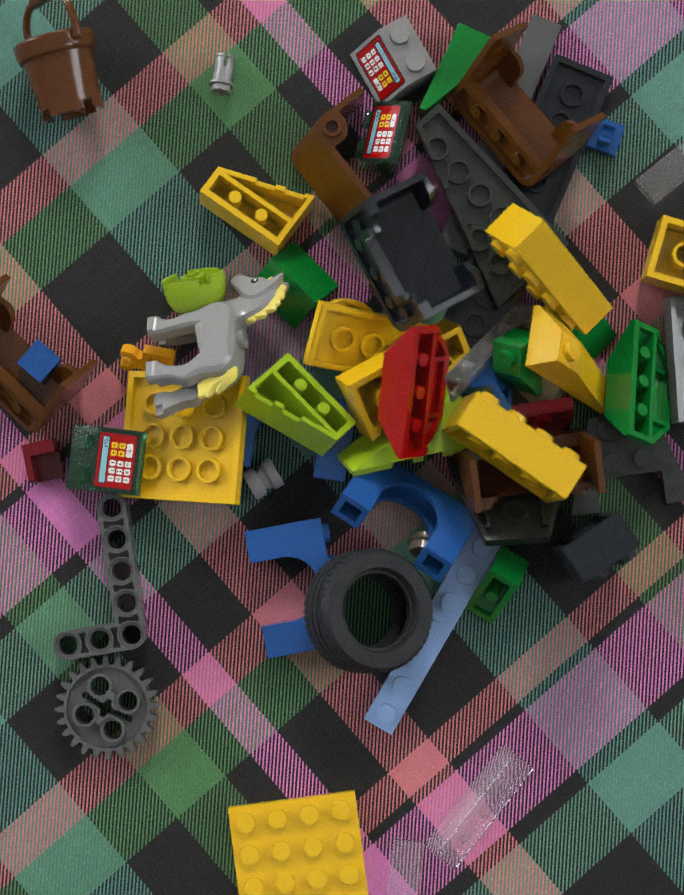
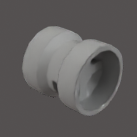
M270 457L261 462L260 466L257 467L258 470L255 471V469L249 468L242 472L257 500L266 495V489H278L285 485Z

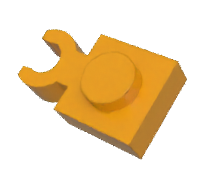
M123 344L120 351L122 359L119 367L124 370L138 368L141 371H146V362L156 360L164 365L175 366L176 350L145 344L142 351L132 344Z

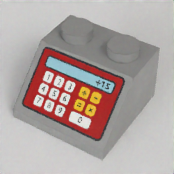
M406 15L378 29L350 54L378 105H389L431 82L437 71Z

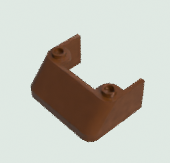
M522 22L491 35L455 88L453 102L461 115L517 181L524 186H532L544 179L580 150L607 116L601 112L579 124L573 120H566L556 128L517 84L524 73V64L522 58L513 47L528 27L525 22Z
M361 87L321 116L292 152V162L295 169L340 226L343 215L360 202L373 196L335 148L347 137L348 124L345 118L364 105V91ZM435 182V183H433V184H434L435 189H436V196H435V198H436V197H437V193H438L439 186H438V185L436 184V182Z
M8 274L0 277V405L24 429L34 433L44 427L81 390L98 362L93 358L79 370L70 364L63 363L54 370L43 385L22 368L17 362L31 346L12 328L15 322L14 308L10 302L1 296L11 278Z
M577 428L547 432L553 437L552 442L561 449L567 447L580 456L579 461L587 466L570 492V495L589 493V488L594 489L599 494L606 493L600 440ZM466 448L456 453L466 501L475 513H481L483 510L494 508L493 503L500 500L499 497L530 492Z

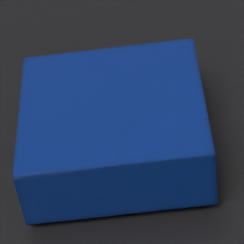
M37 339L17 363L43 385L63 360Z

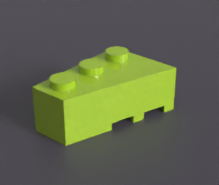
M289 352L253 382L234 404V406L321 456L326 454L342 439L356 423L349 413Z

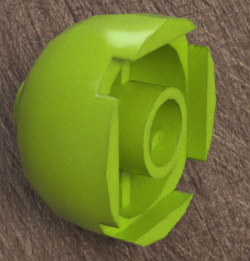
M218 267L188 270L187 274L181 276L180 279H178L176 273L161 281L167 303L180 315L196 311L214 302H223L227 293L224 269L219 271Z

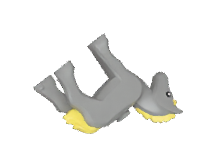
M283 273L274 277L271 276L268 279L263 277L250 278L239 274L230 281L232 291L239 296L235 299L214 302L173 319L167 320L158 316L147 318V333L153 343L159 342L160 347L166 348L197 342L200 351L191 361L179 366L164 365L157 360L146 362V379L150 385L158 384L160 387L165 385L184 386L173 392L162 391L155 394V408L159 420L165 419L186 408L200 406L206 398L212 397L215 394L219 395L240 379L244 370V349L249 347L245 329L257 320L265 319L267 314L275 312L277 310L276 307L281 305L280 301L285 298V293L289 289V283L283 282Z

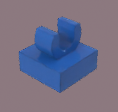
M604 119L587 140L584 148L614 158L626 126Z

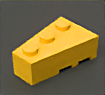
M218 166L201 188L199 204L275 256L283 249L311 211L315 196L286 190V187L278 184L273 186L260 182L255 177Z

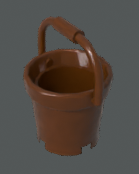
M29 0L23 15L24 41L18 43L13 48L19 66L25 69L44 123H55L53 116L61 114L63 121L95 113L97 112L96 107L104 108L93 51L96 49L94 31L92 28L80 27L71 0H61L67 10L72 28L56 30L35 37L31 36L30 30L33 10L42 7L51 0Z

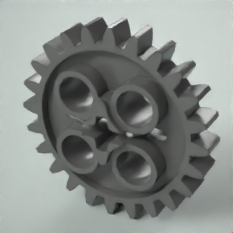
M106 654L103 657L102 664H100L94 656L90 659V668L87 664L81 662L78 664L81 673L79 674L71 670L68 674L73 681L61 682V686L67 692L56 695V698L64 701V705L55 708V711L64 713V717L59 719L57 724H67L68 728L62 735L68 736L72 734L74 736L70 744L72 747L79 742L82 743L81 754H85L91 748L93 749L94 759L99 757L101 751H105L106 759L110 760L113 756V751L116 750L119 757L122 758L125 756L126 746L132 752L137 750L135 740L145 744L147 739L143 732H154L155 729L149 724V721H157L159 716L151 711L159 707L160 703L152 701L151 697L156 695L158 690H149L147 687L153 681V678L145 680L141 678L145 670L144 667L136 672L132 670L134 660L129 661L124 666L122 665V656H117L114 663H111L109 654ZM101 676L108 681L109 689L107 693L102 694L95 690L94 680L96 677ZM83 692L89 693L93 698L102 703L110 699L113 709L132 716L133 721H127L115 711L105 714L103 712L104 706L84 698ZM124 692H132L136 695L137 706L135 708H127L123 705L122 695ZM82 705L92 708L94 717L91 722L83 721L80 718L79 708ZM114 720L121 724L122 734L120 736L114 737L108 733L107 723Z

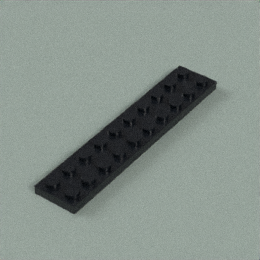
M556 53L537 96L535 105L555 128L566 120H573L579 124L599 114L614 77ZM586 143L544 179L532 186L522 185L506 169L505 175L551 224ZM471 252L467 263L479 269ZM482 276V281L486 288L447 308L443 319L446 318L461 325L472 353L468 358L483 364L493 360L492 341L506 333L527 282L497 309Z

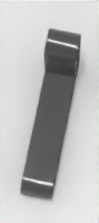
M106 494L99 499L97 504L114 622L75 628L59 633L54 639L53 649L55 654L64 660L136 649L147 642L149 637L130 506L128 501L118 494ZM112 499L118 500L121 505V511L115 517L109 516L106 512V504ZM117 530L122 531L126 536L125 545L119 549L111 544V535ZM120 562L127 563L131 568V574L126 580L119 579L116 575V566ZM126 593L133 595L136 600V606L132 611H126L121 607L120 600ZM129 625H134L140 629L141 638L137 643L128 641L125 636V631ZM98 630L106 632L109 636V643L106 648H100L94 642V635ZM66 636H72L77 641V649L74 653H69L63 648V640Z

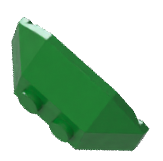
M633 319L628 324L607 360L604 416L624 436L650 446L670 429L667 355L659 341L661 339L659 330L637 319Z

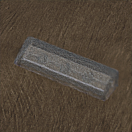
M519 301L444 376L450 401L455 402L493 363L492 341L513 328L522 330L528 328L532 321L534 305Z
M502 745L426 841V847L436 857L456 869L534 768L507 746Z

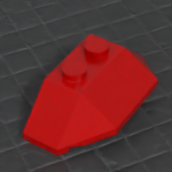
M437 325L410 327L384 353L378 420L397 458L400 459L426 456L429 449L428 444L434 438L443 418L449 352L445 340L441 336V329Z

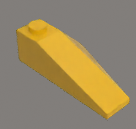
M535 305L525 366L595 411L603 414L605 410L606 378L582 343L563 322L542 306Z

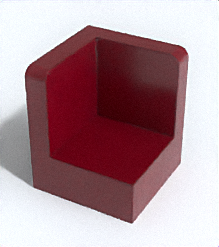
M52 438L21 445L29 483L36 484L65 476L58 440Z

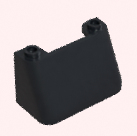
M424 171L360 202L342 216L340 223L346 240L390 322L401 332L486 288L482 281V275L476 266L467 262L458 265L434 220L429 207L435 202L436 189Z

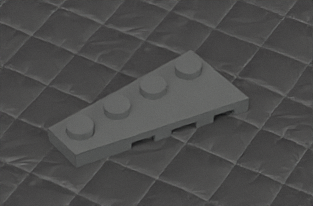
M668 297L663 299L671 424L684 425V297Z

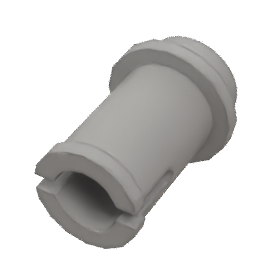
M225 52L215 54L213 79L209 81V85L212 87L211 91L218 95H229L230 90L234 88V83L231 81L235 56L228 53L225 66Z

